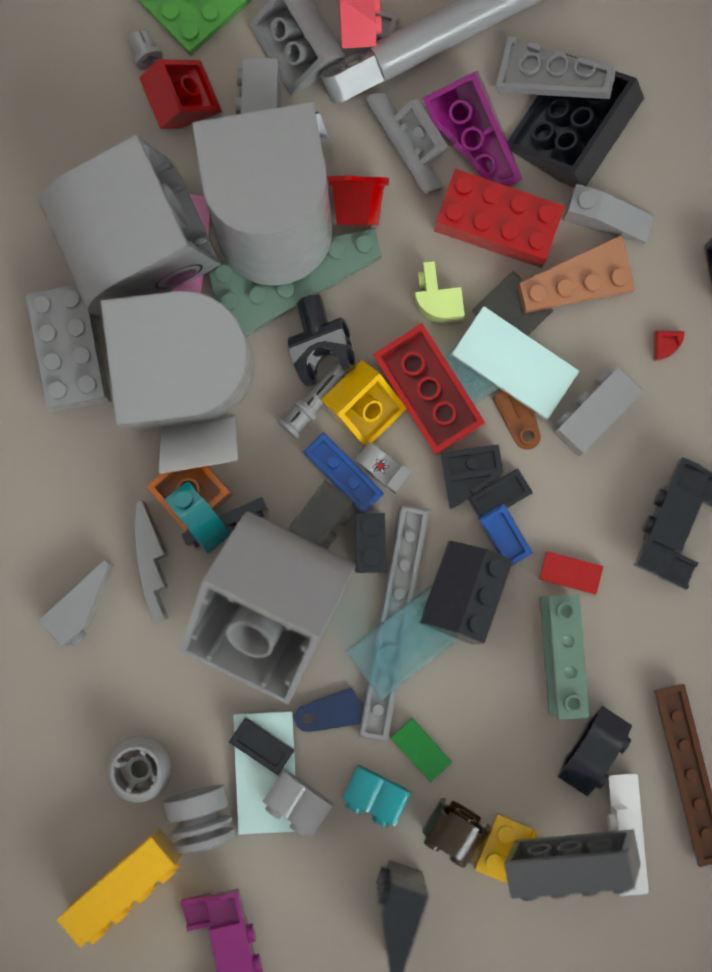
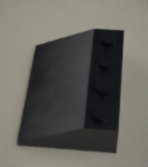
M615 71L610 99L538 95L508 139L511 151L561 183L571 187H575L576 184L587 186L644 100L637 78Z
M389 860L386 868L383 866L380 868L376 884H378L376 890H378V904H381L389 972H404L429 895L423 871Z

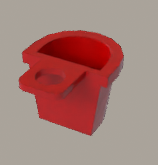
M348 175L327 176V181H329V185L333 189L337 225H379L384 187L389 186V178Z

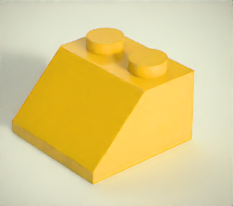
M363 360L321 399V402L363 446L367 442L373 443L406 410L403 402L381 374Z

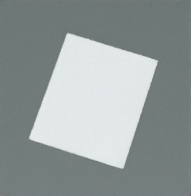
M236 416L161 429L159 474L238 460Z

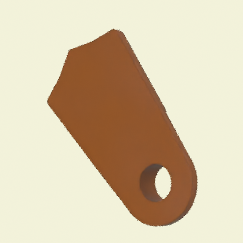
M501 390L500 393L493 397V401L515 443L525 450L535 448L541 438L535 413ZM523 432H531L533 439L525 441L522 436Z

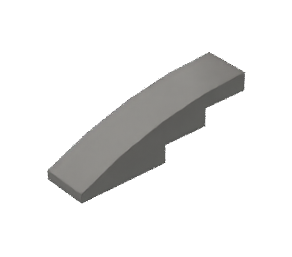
M141 500L136 502L135 515L137 564L144 596L153 622L159 623L169 618L158 591L167 588L168 585L157 560L168 556L148 506L146 502Z

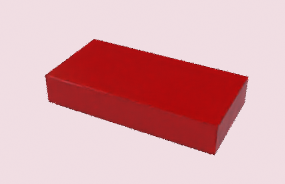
M546 551L538 580L597 595L604 566Z

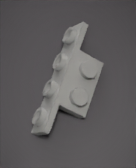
M385 93L370 94L366 100L371 106V112L379 119L385 129L386 136L399 151L402 162L409 167L415 177L417 186L424 193L439 191L443 185L429 163L443 152L448 145L420 100L412 99L397 113Z

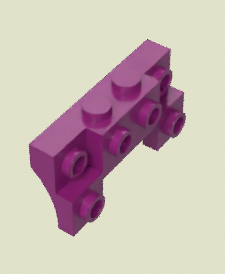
M239 888L212 895L211 893L202 894L181 900L187 931L210 927L208 931L217 972H263L261 956L259 953H254L252 942H256L255 928L253 923L248 924Z

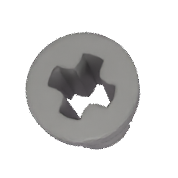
M140 30V33L136 31L130 35L128 41L135 55V64L139 69H148L158 59H163V54L155 46L149 31Z

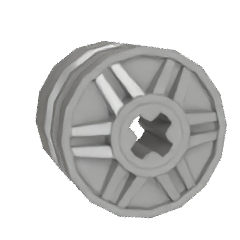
M219 784L194 789L163 801L167 822H182V826L170 833L171 838H184L173 845L174 851L177 854L199 853L211 850L236 837L234 827H223L232 822V816H217V811L228 806L224 785Z

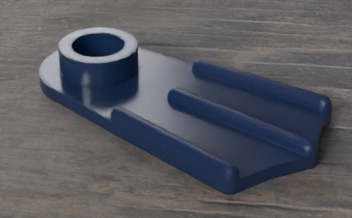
M349 688L300 707L295 714V723L304 732L357 725L361 723L363 703L356 696L353 689ZM305 713L313 714L314 720L312 723L305 724L302 717Z

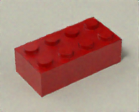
M454 169L434 232L542 268L547 260L565 206Z
M423 323L372 354L436 455L486 425Z

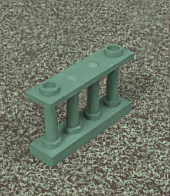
M580 595L539 597L549 715L558 714V720L590 718Z

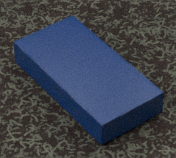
M503 503L477 518L498 554L513 560L511 566L533 553Z

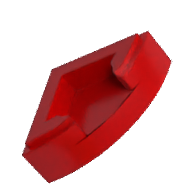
M655 331L654 361L665 359L676 352L683 342L685 331Z

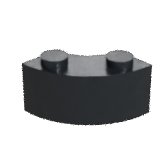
M601 706L589 719L579 739L565 756L557 777L587 797L595 788L600 790L605 785L609 777L607 772L618 754H623L631 743V738L628 735L632 725L604 706Z

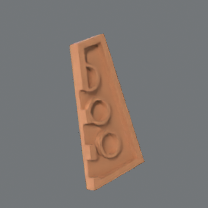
M620 235L519 283L517 288L523 313L632 293L635 290V285L623 236Z

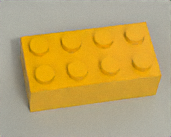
M158 828L76 899L56 919L79 948L87 942L91 945L96 943L106 933L105 931L111 927V921L115 925L119 923L129 913V910L134 907V901L138 904L143 902L153 892L152 890L157 887L156 882L158 880L163 884L180 867L177 862L182 854L175 853L174 844L161 828Z

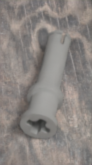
M337 361L304 400L300 399L294 403V409L285 419L278 421L279 425L292 437L298 439L300 437L299 432L310 420L314 421L316 419V411L323 405L321 399L349 372H344L339 361Z

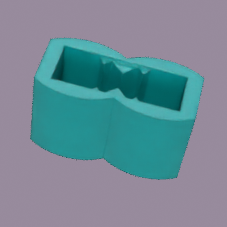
M358 764L342 800L347 802L346 808L358 814L366 811L373 815L372 821L388 828L389 824L396 826L409 800L411 791Z

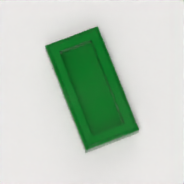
M413 717L391 736V739L429 782H432L452 763Z

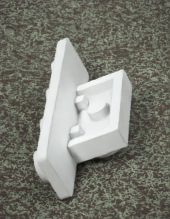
M636 773L612 774L608 777L611 814L607 816L609 831L634 829L641 862L635 889L619 895L648 894L638 775Z

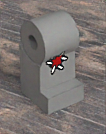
M367 442L354 459L370 476L394 494L397 493L412 473L410 469L398 463L370 442Z

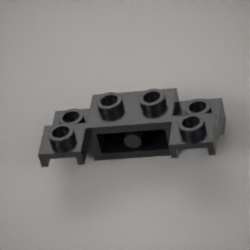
M684 457L678 459L668 485L664 489L660 488L655 496L653 504L656 505L653 516L648 515L643 524L642 531L645 532L644 542L634 563L635 567L656 575L658 578L682 589H688V583L699 562L679 553L684 548L702 503L712 507V472Z

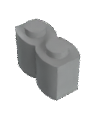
M284 769L263 800L267 805L265 810L277 819H280L281 816L291 822L290 828L303 837L306 833L313 836L333 807V803L286 769Z

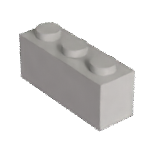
M619 367L612 373L607 369L595 381L599 386L592 393L586 390L576 401L579 407L572 414L567 410L556 421V424L560 427L554 433L578 456L582 455L644 391Z

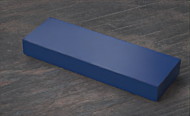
M324 432L303 451L306 457L361 513H366L384 495Z

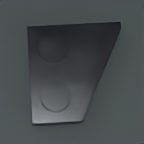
M499 444L441 453L449 509L455 508L503 474Z

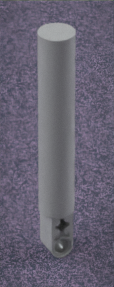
M455 0L377 40L375 47H366L322 71L321 78L332 103L344 102L542 0Z

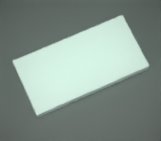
M485 306L482 307L451 354L452 357L545 420L550 417L579 373V370Z
M293 711L233 714L234 733L244 718L248 717L294 748ZM235 747L238 834L295 832L290 828L291 822L283 816L277 819L265 810L267 805L263 802L284 769L296 776L295 751L279 775H276Z

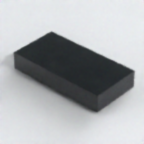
M517 468L467 499L479 517L500 503L509 508L533 492Z
M248 717L244 718L229 741L230 744L276 775H279L295 751L294 748Z

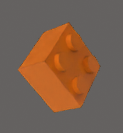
M208 466L161 473L146 486L185 532L189 530L165 502V499L188 481L213 511L233 496Z

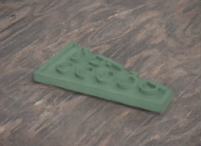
M375 228L332 237L330 248L321 264L306 277L284 285H263L247 280L235 272L226 260L220 261L222 265L209 271L214 299L230 311L245 335H250L263 325L295 309L299 299L308 295H317L333 287L337 282L349 275H353L381 259V251Z

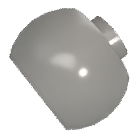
M143 736L131 737L119 743L112 750L106 765V777L113 792L120 798L135 803L147 802L160 795L167 787L172 772L171 760L164 746L156 740ZM130 750H141L139 754L131 759L124 758V755ZM137 760L147 763L148 772L146 775H140L135 771L134 764ZM121 767H126L127 777L131 780L130 784L124 779ZM150 777H152L151 781L155 782L148 788H137L139 783L147 781Z

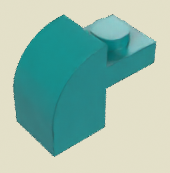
M188 481L165 499L168 506L183 522L207 554L231 535L216 513Z

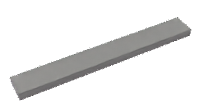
M403 505L400 508L358 737L388 742L430 510Z

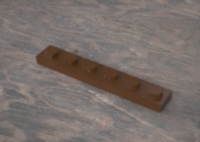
M677 684L656 689L654 694L696 862L699 867L711 865L712 790L685 684Z

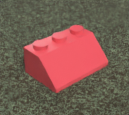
M339 0L342 48L375 47L376 34H382L381 16H375V14H380V0Z

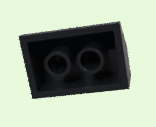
M451 540L448 541L420 624L471 645L485 644L513 560L485 548Z

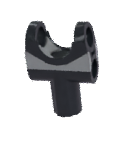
M308 295L299 299L297 307L304 332L289 337L288 347L294 367L306 387L316 384L315 375H317L318 364L327 355L337 357L344 372L354 370V346L345 320L340 317L328 322L323 300L319 295Z

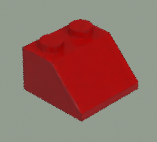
M158 59L139 77L160 129H181L191 125L192 122L204 120L222 111L201 60Z

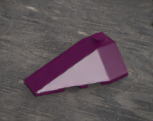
M478 70L422 98L435 126L444 133L453 143V146L468 159L483 178L505 186L522 180Z

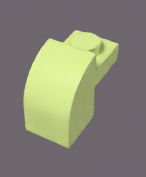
M435 261L423 262L422 272H417L419 289H424V291L415 292L414 302L416 308L424 318L434 323L463 322L465 314L461 287L438 290Z

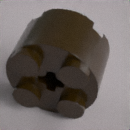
M440 798L422 829L426 837L423 842L433 851L439 852L441 849L450 855V860L453 863L465 868L468 863L475 861L490 836L492 828L488 823L485 828L480 825L481 817L467 807L453 800L448 805L445 804L446 798Z

